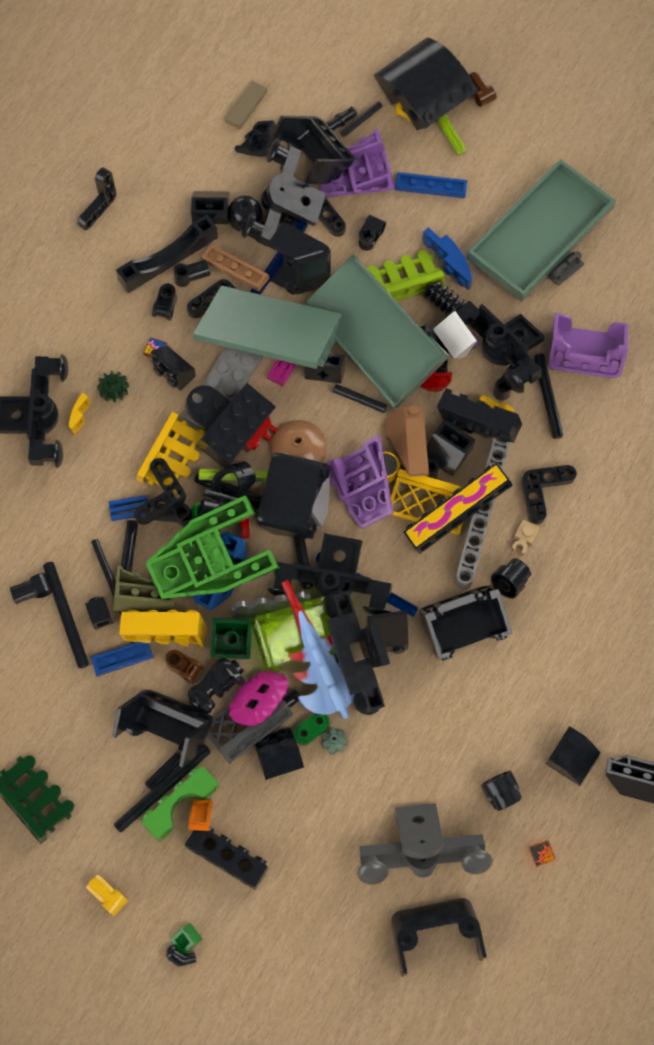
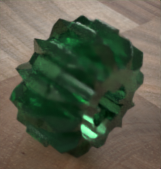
M111 370L110 375L104 373V378H99L97 389L100 391V396L102 398L105 397L107 402L112 399L115 403L117 398L123 400V395H128L129 383L126 376L121 375V372L118 371L114 374Z

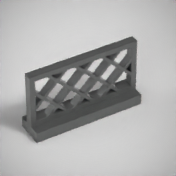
M263 684L260 690L264 687L268 690L270 686ZM256 700L251 701L250 709H254ZM282 700L271 716L266 718L264 722L256 726H246L241 733H236L237 726L245 725L235 721H225L230 711L228 706L213 717L211 727L220 725L218 733L208 732L207 737L223 755L225 760L231 764L258 743V741L289 719L293 713L288 704ZM224 725H233L231 733H223ZM221 738H230L228 743L222 747L220 746Z

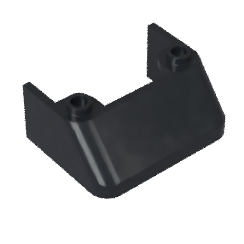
M280 116L270 137L271 141L281 138V141H285L288 147L292 146L298 150H303L313 162V166L305 180L306 184H328L351 167L355 160L351 152L326 122L316 116Z
M282 222L267 243L268 247L283 254L282 261L269 280L285 288L292 295L320 288L331 277L330 248L323 242Z
M143 690L117 709L111 737L116 738L124 731L132 736H138L148 731L178 744L177 751L181 755L179 766L184 767L197 756L210 730L213 717L206 712L156 691Z
M460 898L400 910L393 914L391 926L402 977L408 974L403 952L413 950L418 943L416 931L458 923L459 932L463 937L475 938L479 960L482 961L487 958L480 924L473 905L469 900Z

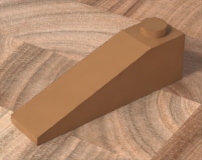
M423 405L403 406L385 419L386 437L391 441L393 449L400 456L401 463L409 477L429 476Z

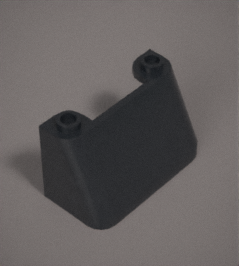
M274 453L271 458L258 510V525L273 535L313 539L314 533L317 530V523L311 517L318 484L329 478L330 466L326 463L284 453Z
M492 585L475 588L418 610L435 655L441 660L452 658L455 650L490 637L500 641L506 639L507 635L512 634L499 589Z

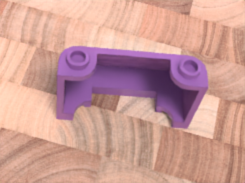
M555 313L549 352V366L552 369L607 378H616L622 374L628 352L627 323H612L607 333L572 328V320L568 315Z

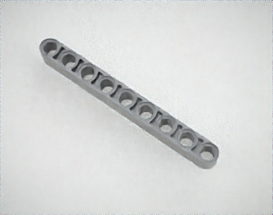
M493 439L486 467L497 463L503 470L510 442L501 443L498 439ZM494 455H498V456H500L502 459L497 460V459H495L493 456H494ZM495 499L485 506L488 508L487 511L479 510L472 516L455 578V583L460 589H468L472 585ZM480 523L483 525V528H477L474 524ZM475 540L479 545L473 546L470 544V541ZM465 558H472L474 562L471 564L467 563ZM466 575L470 580L462 581L460 576Z

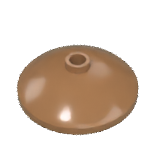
M303 420L290 421L281 425L277 432L273 434L270 442L271 456L274 453H284L322 462L326 454V440L321 430L314 424ZM301 440V443L297 444L295 441Z

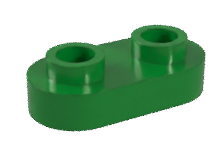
M314 713L297 726L294 730L296 742L299 745L306 746L323 734L329 727L328 716ZM322 719L323 723L321 725H318L316 723V720ZM302 731H306L308 735L306 737H302L300 733Z

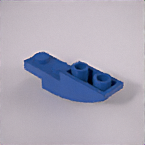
M429 227L423 231L422 237L424 245L427 248H431L438 258L444 260L442 268L447 275L454 277L461 287H465L467 290L471 289V271L461 250L447 234L440 238Z

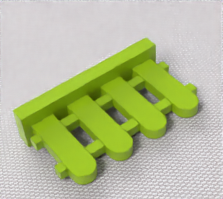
M420 250L417 254V259L413 260L409 255H403L401 263L397 265L393 261L387 260L384 262V269L378 270L374 265L367 267L396 301L425 293L433 282L437 284L442 281V287H445L443 271H440L439 267L435 268L432 262L434 256L433 254L429 255L426 250ZM420 264L424 272L418 274L415 266ZM403 269L407 277L401 279L398 271ZM387 275L390 282L384 284L381 276Z

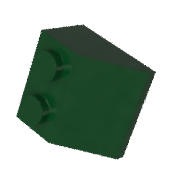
M212 618L211 658L250 659L252 619Z

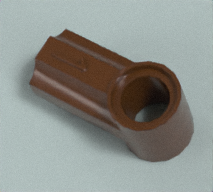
M479 72L469 74L478 89L474 93V99L479 107L497 99L494 88L486 84Z

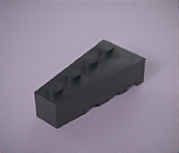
M445 388L437 405L443 420H447L469 434L476 433L485 438L492 437L501 442L508 441L514 443L522 426L521 419L517 413L497 406L491 408L481 400H478L477 403L467 399V395L460 394V396L452 394V390Z

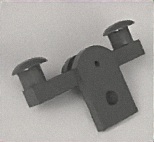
M436 804L395 807L400 842L359 846L361 866L358 868L357 876L363 883L374 885L386 879L388 869L410 867L416 876L424 878L433 873L437 864L461 862L462 868L467 873L482 874L490 869L493 860L492 856L485 852L483 834L443 838ZM420 821V822H423V823H421V824H415L414 822Z

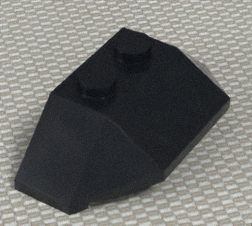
M621 756L614 759L608 758L605 775L619 794L654 804V763L631 756Z

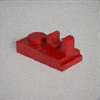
M270 417L264 421L243 447L245 452L248 453L251 449L255 451L261 443L259 440L261 437L266 441L271 440L272 437L268 435V431H272V433L277 432L278 429L271 424Z

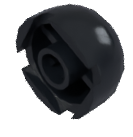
M248 195L235 198L228 207V222L231 227L236 231H240L245 219L251 213H256L255 220L262 223L263 212L260 203Z

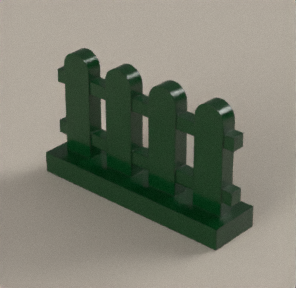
M31 755L25 758L20 756L17 758L18 763L7 772L5 769L0 772L2 775L0 776V797L35 839L42 844L47 840L46 832L50 831V833H53L56 824L65 817L67 820L72 817L70 813L74 810V803L71 800H65L61 803L57 799L61 795V788L58 785H53L50 788L45 785L48 781V773L44 770L35 773L32 770L36 764L35 758ZM28 773L31 778L21 786H18L16 781ZM9 786L14 789L13 792L8 789ZM40 787L43 793L31 801L28 796ZM22 801H24L27 804L26 807H23V805L21 804ZM53 802L56 808L44 816L41 811ZM37 816L40 821L37 823L33 817Z

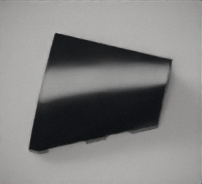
M273 120L258 121L253 126V129L244 136L246 139L241 146H235V151L250 156L266 157L267 150L272 143L270 137L276 127Z

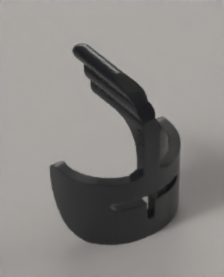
M246 461L228 465L214 475L212 491L221 492L222 478L232 472L237 477L239 491L244 492L254 484L256 479L255 472Z

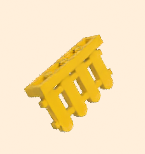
M172 412L138 471L136 480L143 483L147 479L149 480V485L152 486L155 483L160 486L150 469V463L156 458H162L167 462L172 472L175 473L177 480L179 476L182 478L189 477L191 469L186 464L188 460L191 462L198 461L199 452L195 450V447L204 435V430L199 429L197 431L187 426V421L185 420L179 422V415ZM171 432L175 433L173 438L169 437ZM179 436L191 441V446L189 447L177 441ZM163 447L166 449L164 454L161 453ZM173 452L183 457L182 462L169 457V454ZM160 465L157 466L159 471H161L162 467ZM166 478L163 484L170 485L173 479ZM175 489L172 490L174 494H178Z

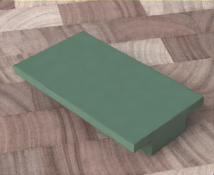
M221 286L195 329L193 339L317 369L318 366H324L336 342L335 331L342 319V314Z

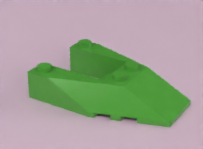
M247 496L238 498L191 520L146 562L161 599L226 592L279 569L278 563L270 549L234 565L221 538L220 531L255 516Z

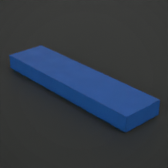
M397 172L395 191L464 199L466 197L467 180Z

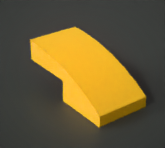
M83 392L77 399L70 415L69 429L74 436L86 422L83 413L91 404L89 397Z

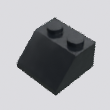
M569 726L547 760L546 765L580 786L601 752L586 736Z

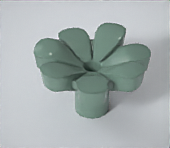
M331 728L330 734H323V739L326 741L322 743V747L324 749L329 747V753L332 755L335 754L336 750L342 753L344 751L342 745L348 744V739L343 738L345 732L343 730L337 732L335 728Z

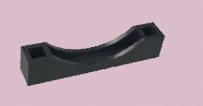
M206 214L193 222L179 238L164 249L148 257L131 260L116 269L118 281L127 293H130L218 239L217 227Z

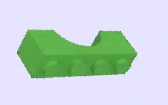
M203 766L193 769L188 775L189 778L185 782H179L169 797L165 795L158 802V807L154 810L150 809L143 815L142 824L159 843L175 829L172 816L175 807L181 801L193 797L207 800L220 788L216 779Z

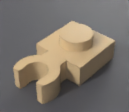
M522 520L514 537L518 541L514 542L512 551L514 552L515 548L520 546L523 549L521 552L523 556L527 550L526 544L532 546L540 527Z

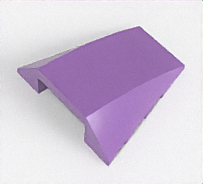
M378 128L372 131L373 134L370 136H364L359 139V142L352 147H346L355 160L351 167L330 183L320 184L321 191L326 193V198L394 190L395 183L390 163Z
M380 435L364 442V447L346 457L333 459L326 463L330 466L331 486H334L338 491V496L346 503L348 511L361 529L393 514Z

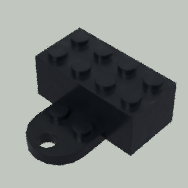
M248 383L243 386L232 401L228 400L215 388L201 385L190 391L185 403L188 415L206 430V433L197 442L196 446L223 468L231 464L276 408L274 404ZM199 394L202 401L200 403L194 402L192 395Z

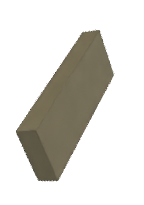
M252 81L225 118V122L241 129L267 93V88Z

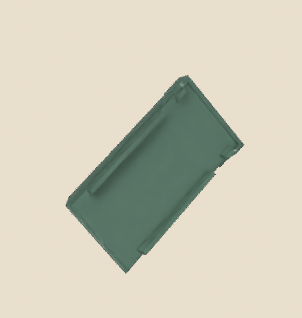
M354 254L305 302L306 306L342 314V319L335 331L336 342L375 384L380 393L394 408H398L450 357L432 337H429Z

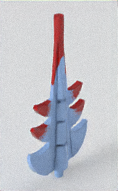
M286 580L281 584L290 602L304 644L303 649L288 654V657L298 662L309 661L310 666L303 672L293 673V677L302 683L317 684L314 692L309 695L298 696V699L312 713L327 715L339 711L342 719L350 716L346 707L354 702V695L350 696L344 675L340 672L342 669L337 666L334 655L329 654V651L334 646L331 634L320 639L297 600L289 580Z

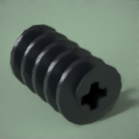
M442 281L437 284L433 282L427 288L424 297L429 298L431 303L434 302V305L440 307L442 312L445 311V314L449 311H457L464 304V299L459 302L457 301L459 298L458 294L452 297L453 290L447 293V285L441 288Z

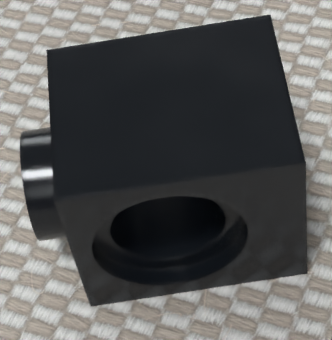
M94 597L85 603L95 630L113 623L104 597Z

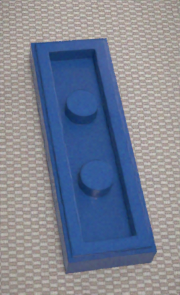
M135 642L91 657L97 677L153 659L149 643Z

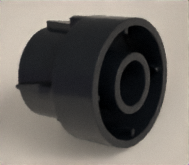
M513 558L507 565H501L491 575V582L494 587L499 589L500 594L514 599L525 588L527 579L532 573L523 561Z
M512 770L496 775L480 785L486 798L497 811L516 804L522 798Z

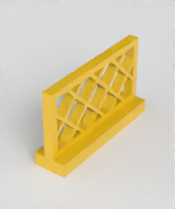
M399 468L391 495V503L393 506L394 503L401 500L405 509L401 512L393 511L391 515L417 522L421 519V516L418 518L412 517L409 510L419 505L424 514L425 511L421 505L422 503L431 499L436 508L437 505L433 499L440 494L447 500L461 486L427 476L409 477L406 470ZM399 484L408 485L410 492L401 496L398 491ZM420 489L426 490L429 497L419 502L415 492ZM413 494L417 503L407 508L403 498ZM463 523L458 526L457 530L453 529L449 533L460 535Z

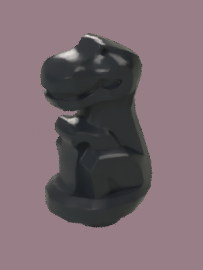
M227 658L218 659L212 665L205 678L199 684L189 689L188 698L191 707L209 714L215 708V702L211 699L214 694L222 698L224 693L229 691L234 685L242 686L245 683V679L241 675L244 670L235 659L231 662Z

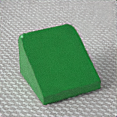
M189 923L183 926L170 940L177 947L178 951L184 955L200 943L202 937L193 925Z

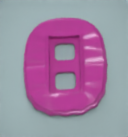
M271 670L259 671L256 675L250 676L248 682H245L242 688L237 691V695L233 697V702L229 705V716L233 721L245 726H256L264 722L266 718L271 716L285 696L289 686L288 679L284 674ZM263 684L270 686L265 693L258 692ZM252 700L259 701L254 709L247 708Z

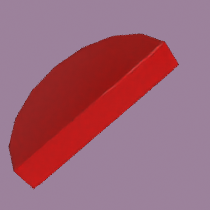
M452 372L433 373L420 387L429 392L442 391L450 384Z
M249 518L241 521L243 539L250 538Z

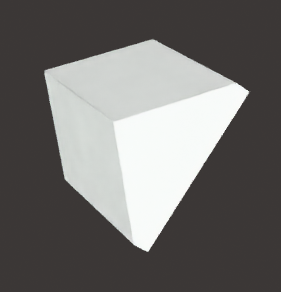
M456 312L450 314L433 329L454 359L465 358L477 341Z

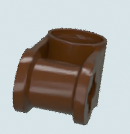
M171 650L166 654L165 660L168 669L188 683L193 684L198 672L204 669V666L198 661L178 650ZM172 657L180 659L178 664H171L169 661Z

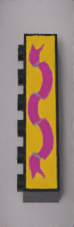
M497 463L491 464L478 477H472L466 486L456 489L447 500H441L432 511L425 512L420 520L410 523L403 533L417 552L421 554L512 487L513 484Z

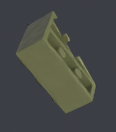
M117 566L113 600L114 611L128 612V610H138L140 612H147L148 610H157L159 612H167V610H173L174 598L161 599L153 579L149 580L140 576V573H131L124 570L122 566Z

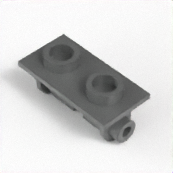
M579 251L571 252L548 276L557 285L562 284L585 265L581 261L582 254Z

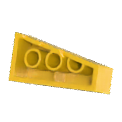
M128 610V612L121 613L119 635L124 641L151 643V640H154L156 643L168 645L171 641L180 644V646L188 647V643L198 644V648H205L207 626L200 612L195 610H187L186 612H178L176 610H167V612Z

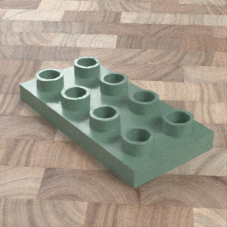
M560 159L468 251L467 259L522 302L614 208L616 200Z

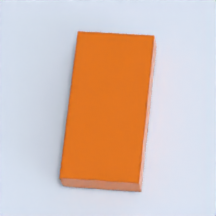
M193 799L188 830L209 831L213 800Z

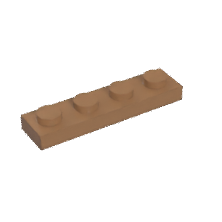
M212 244L201 256V260H206L208 265L257 291H260L269 279L267 273Z

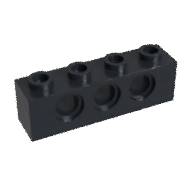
M211 827L209 831L193 830L185 843V847L256 891L268 871V866L265 865L267 861L257 855L255 858L248 854L249 850L241 845L235 847L231 844V839L223 834L220 837L213 833L214 829ZM208 840L216 842V846L211 850L205 848V843ZM227 850L233 852V857L230 860L222 858V854ZM243 861H248L251 863V867L247 871H242L239 868L240 864Z

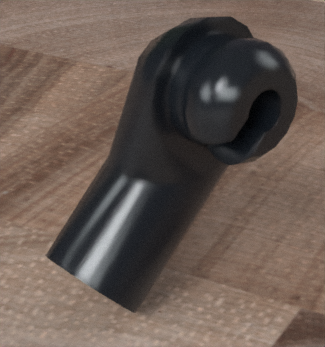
M169 946L167 948L166 957L176 966L181 967L197 962L195 952L183 955L177 950L176 946Z

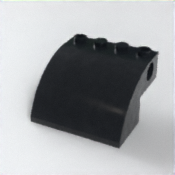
M428 37L374 74L375 79L391 105L400 102L416 130L426 129L478 91L460 61L445 46Z

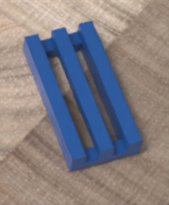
M147 495L109 501L111 520L118 521L135 518L134 512L117 515L115 513L138 508L148 501Z

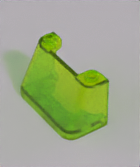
M326 597L300 603L320 639L330 635L326 620L331 618L326 614L327 604L324 602ZM291 606L252 619V630L265 671L280 672L285 665L284 663L293 661L288 657V654L298 652L304 648ZM334 646L329 651L330 655H333V649L335 648Z

